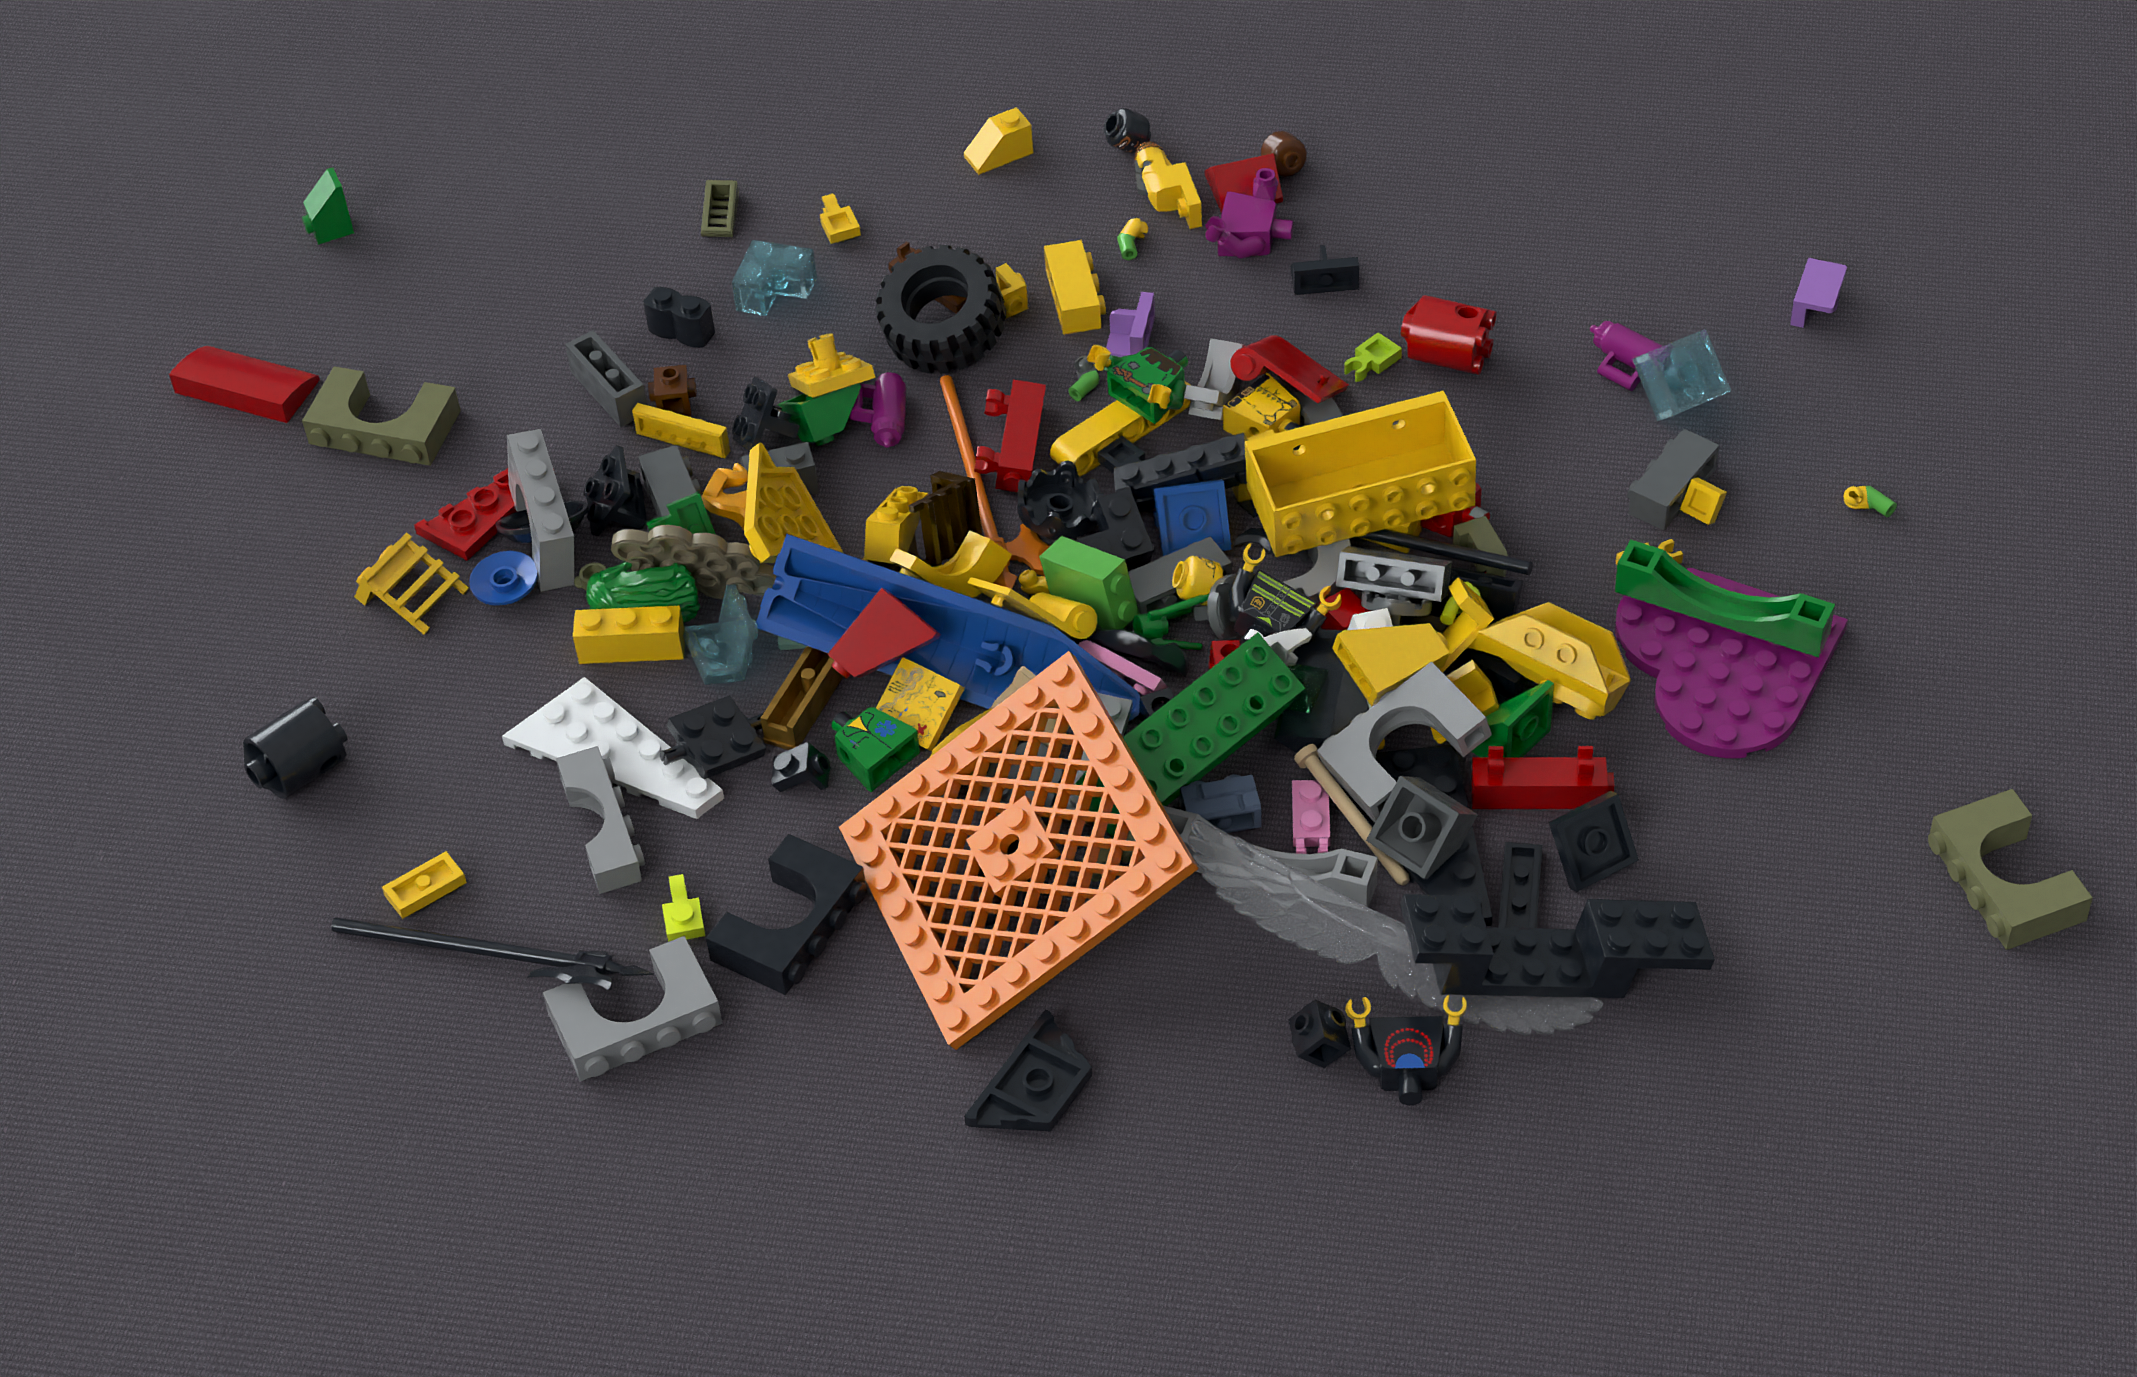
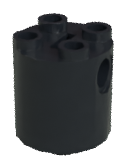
M316 697L300 702L244 739V768L256 787L268 789L279 798L286 799L345 759L347 754L343 743L348 740L347 735L338 723L332 724L325 715L326 712L323 705Z

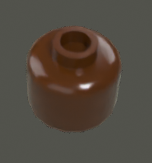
M1276 131L1270 134L1264 140L1261 147V156L1274 153L1278 175L1283 177L1293 176L1303 168L1307 159L1305 145L1294 135L1286 131Z

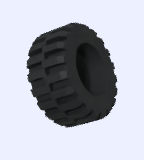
M940 245L938 249H933L932 246L922 248L923 252L918 254L912 252L906 255L904 262L900 263L898 261L891 268V275H885L881 282L882 289L878 290L876 296V316L893 354L899 360L904 361L908 367L912 369L920 367L921 371L925 373H934V370H939L940 374L951 373V369L954 368L959 370L968 368L967 364L973 360L977 363L985 357L984 352L986 350L991 351L997 343L995 336L1000 337L1005 327L1003 323L1006 319L1005 301L991 267L978 254H970L969 249L957 246L956 250H954L951 245ZM956 295L967 299L961 310L945 321L931 324L915 321L921 309L936 298Z

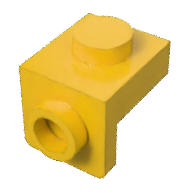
M1007 263L996 267V281L1005 301L1007 319L1028 309L1027 287L1022 275L1018 272L1015 273Z

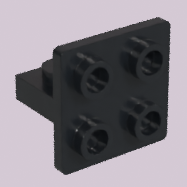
M754 377L752 383L746 386L743 394L744 406L741 415L736 416L732 425L733 440L749 452L760 443L765 429L796 438L800 425L791 420V413L783 411L782 407L774 404L778 390L758 377Z
M616 445L612 452L603 458L600 468L593 478L590 477L584 487V496L587 499L589 510L587 519L590 521L591 534L595 536L601 534L610 520L640 530L647 522L640 473L626 468L624 448Z

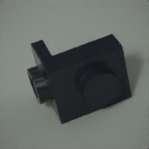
M806 742L774 756L771 785L779 792H782L810 780L820 790L828 788L830 762L825 754L820 753L812 744Z

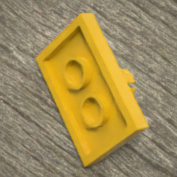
M825 334L819 336L820 339L814 337L808 340V346L814 359L813 362L800 364L795 367L796 372L788 374L791 387L812 398L875 378L871 364L852 355H846L845 352L837 353L833 334Z

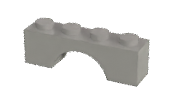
M598 746L556 758L560 779L570 807H582L592 810L604 819L603 827L598 835L585 845L589 865L599 894L641 882L642 878L639 867L645 865V860L640 845H632L630 837L635 836L630 816H622L620 808L625 807L620 787L612 788L610 780L615 779V774L610 759H602Z

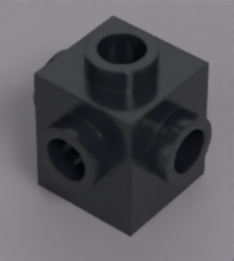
M1315 999L1288 1019L1292 1033V1043L1298 1058L1321 1068H1326L1351 1049L1345 1016L1336 1007Z

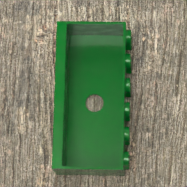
M1257 632L1127 733L1123 739L1161 804L1168 806L1180 796L1181 787L1188 786L1194 781H1200L1273 723L1300 695L1305 687ZM1085 771L1075 785H1083L1087 771ZM1098 777L1096 787H1105ZM1102 797L1092 798L1090 811L1098 812ZM1114 804L1111 813L1120 814ZM1108 823L1106 831L1114 838L1117 824Z

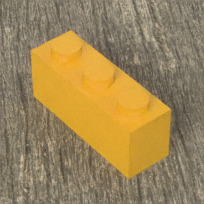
M1082 240L1044 246L1045 270L1063 335L1101 329V315L1106 314V307L1103 295L1097 296V293L1100 292L1097 273L1091 274V271H1094L1091 252L1085 253Z
M680 605L575 610L573 640L579 664L684 659L685 628Z

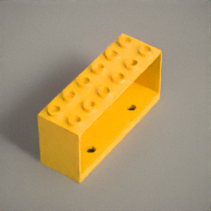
M1444 391L1245 441L1247 489L1275 557L1295 554L1302 550L1329 545L1333 542L1364 536L1375 531L1395 528L1401 524L1429 519L1433 516L1452 511H1461L1475 506L1476 458ZM1399 420L1398 424L1393 425L1395 421ZM1301 445L1298 450H1293L1296 446Z

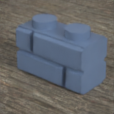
M1230 775L1223 780L1207 783L1204 781H1194L1188 786L1180 788L1181 810L1199 814L1210 824L1225 833L1262 827L1261 804L1253 775Z

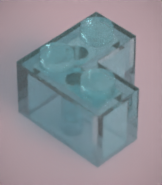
M752 240L732 281L736 311L767 316L777 294L807 299L817 279L813 249Z

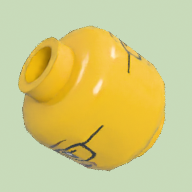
M1190 556L1185 561H1180L1177 564L1172 578V586L1176 588L1179 598L1183 600L1207 595L1210 593L1213 584L1223 577V569L1218 562L1198 556ZM1207 601L1200 603V605L1207 606Z

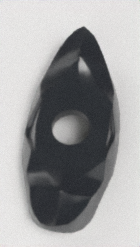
M1097 623L1096 629L1091 636L1085 639L1075 638L1074 640L1077 645L1083 640H1088L1103 648L1107 647L1152 660L1162 666L1167 672H1177L1186 677L1189 670L1188 658L1177 643L1155 645L1149 639L1134 631L1125 629L1104 630Z

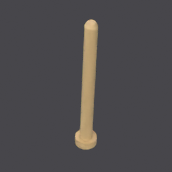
M1314 744L1303 747L1295 755V762L1300 768L1309 769L1371 851L1378 857V860L1395 882L1402 886L1406 885L1410 878L1404 867L1398 861L1366 841L1372 826L1319 760L1318 748Z

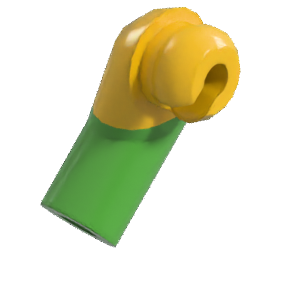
M1139 218L1129 220L1117 238L1123 259L1128 261L1137 257L1135 238H1144L1143 233H1148L1147 223Z
M1851 486L1844 492L1845 504L1854 510L1875 509L1885 517H1890L1897 507L1896 502L1871 486Z

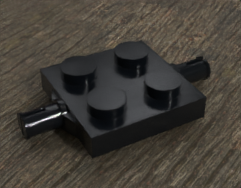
M729 695L670 717L666 727L676 740V746L660 751V759L665 766L684 759L694 766L701 778L706 779L761 758L765 755L766 746L756 731L762 729L761 716L763 713L751 718L746 717Z

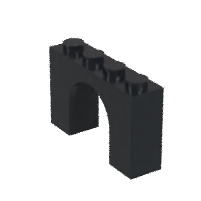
M791 834L784 838L768 859L772 882L811 900L815 905L811 913L803 921L792 927L767 929L726 912L706 937L710 961L784 995L789 992L794 984H798L803 979L808 965L815 957H819L823 953L828 939L835 930L838 931L842 928L847 914L855 904L862 902L867 892L863 866Z

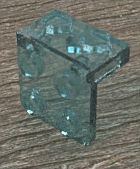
M735 584L726 585L718 623L685 626L683 638L704 685L745 680L747 668L752 663L751 650L753 641L758 637V626L755 619H751L747 611L745 597L739 594Z

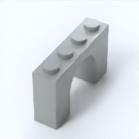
M537 429L507 435L509 488L516 512L527 510L532 537V559L538 572L537 581L540 591L574 585V534L542 431Z
M1432 661L1398 688L1385 693L1376 705L1367 712L1358 714L1350 725L1337 735L1327 738L1322 746L1317 749L1321 762L1333 778L1374 822H1376L1397 783L1376 761L1377 749L1382 740L1391 731L1409 724L1430 726L1437 730L1462 757L1466 756L1492 735L1487 718Z
M685 936L649 950L654 973L665 995L658 1008L640 1020L614 1022L603 1018L593 1009L581 984L565 983L543 992L548 1015L580 1082L590 1077L600 1076L606 1071L627 1062L637 1061L644 1055L662 1048L671 1047L681 1040L698 1033L708 1032L713 1027L723 1024L718 1000Z

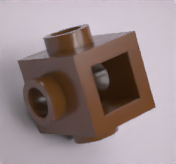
M687 365L653 368L654 382H648L650 402L655 401L656 408L672 411L684 416H692L691 398L697 397L695 377L689 378Z

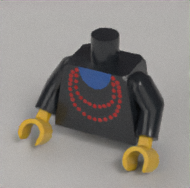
M1447 995L1445 997L1443 1007L1448 1015V1022L1445 1023L1444 1016L1369 1018V1024H1366L1365 1017L1371 1010L1370 1001L1368 998L1363 997L1364 1013L1356 1014L1352 1010V1001L1350 999L1346 1004L1345 1011L1354 1020L1355 1026L1351 1027L1356 1059L1371 1077L1378 1078L1381 1089L1384 1091H1398L1399 1101L1404 1105L1412 1106L1419 1104L1423 1099L1422 1090H1434L1437 1088L1438 1077L1447 1075L1460 1056L1463 1025L1459 1024L1460 1017L1467 1010V1002L1464 997L1462 998L1463 1006L1458 1012H1452L1448 1009L1450 996Z

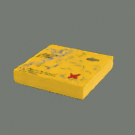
M902 657L876 709L917 729L919 745L932 751L965 687Z

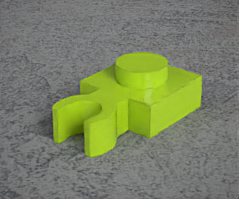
M1377 332L1355 348V357L1345 362V374L1347 375L1350 371L1356 370V382L1364 380L1367 372L1370 370L1380 374L1402 358V348Z

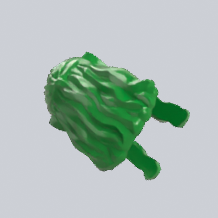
M623 562L593 574L588 580L586 598L590 609L680 605L683 622H688L695 618L701 607L698 603L696 581L683 564L673 563L666 567L646 568L627 572V570L631 569L632 563Z

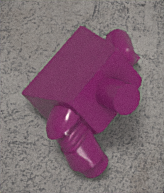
M1263 168L1257 171L1256 177L1253 180V196L1227 191L1221 218L1212 216L1206 223L1207 231L1205 234L1209 242H1216L1218 240V256H1237L1240 259H1244L1250 256L1268 255L1271 252L1274 238L1292 239L1293 220L1277 219V209L1274 201L1278 180L1272 169Z

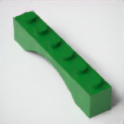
M1631 539L1617 563L1615 592L1818 658L1831 633L1835 604L1802 593L1784 597H1759L1729 591L1694 575L1677 563L1665 550Z

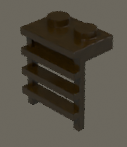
M938 471L930 475L933 493L908 505L909 512H920L926 559L922 561L928 565L940 566L942 565V560L951 559L959 550L969 531L982 535L975 478Z

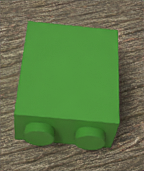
M1063 536L1039 556L1050 594L1091 606L1097 614V623L1101 628L1106 630L1123 629L1133 620L1135 615L1139 614L1125 559Z

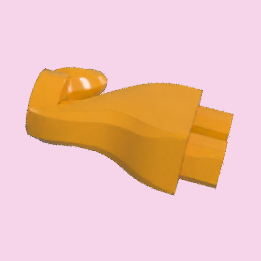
M735 463L733 470L718 468L714 472L701 498L709 512L734 520L744 531L747 490L735 494L723 492L727 488L740 487L748 481V471L739 463Z

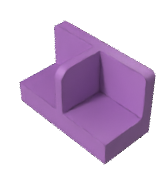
M1808 258L1794 298L1790 325L1803 328L1810 309L1826 313L1836 311L1840 289L1847 270L1846 265Z
M1141 292L1137 310L1117 309L1110 313V335L1106 348L1110 351L1111 355L1123 357L1136 354L1148 347L1155 320L1154 293Z

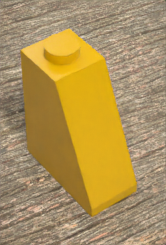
M1430 623L1345 630L1337 634L1332 647L1371 706L1376 705L1385 693L1398 688L1431 661L1438 669L1444 667L1450 654L1446 638L1440 632L1436 633Z

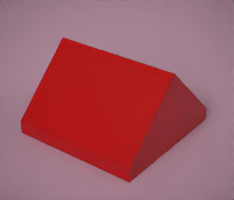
M1274 153L1216 165L1205 170V177L1221 213L1227 191L1253 196V180L1256 177L1257 171L1263 168H1269L1275 172L1278 187L1274 202H1283Z

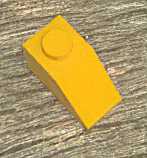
M1017 107L990 117L964 151V158L979 175L1033 154L1032 127L1030 122Z

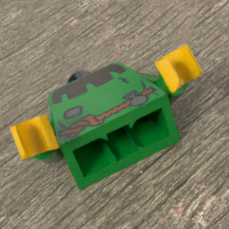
M1092 346L1086 360L1095 363V368L1098 371H1107L1108 395L1153 424H1156L1169 409L1178 410L1183 406L1186 391L1184 368L1188 366V359L1182 351L1175 350L1170 355L1165 356L1156 349L1147 347L1136 354L1117 357L1111 355L1110 351L1103 346Z

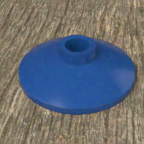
M501 551L489 555L475 566L470 575L469 584L473 595L479 601L489 605H507L524 598L531 592L537 583L538 572L534 560L528 555L518 551Z

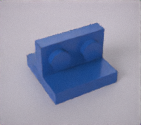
M1223 480L1154 489L1156 511H1153L1154 525L1159 530L1162 556L1169 555L1210 536L1222 551L1232 549Z

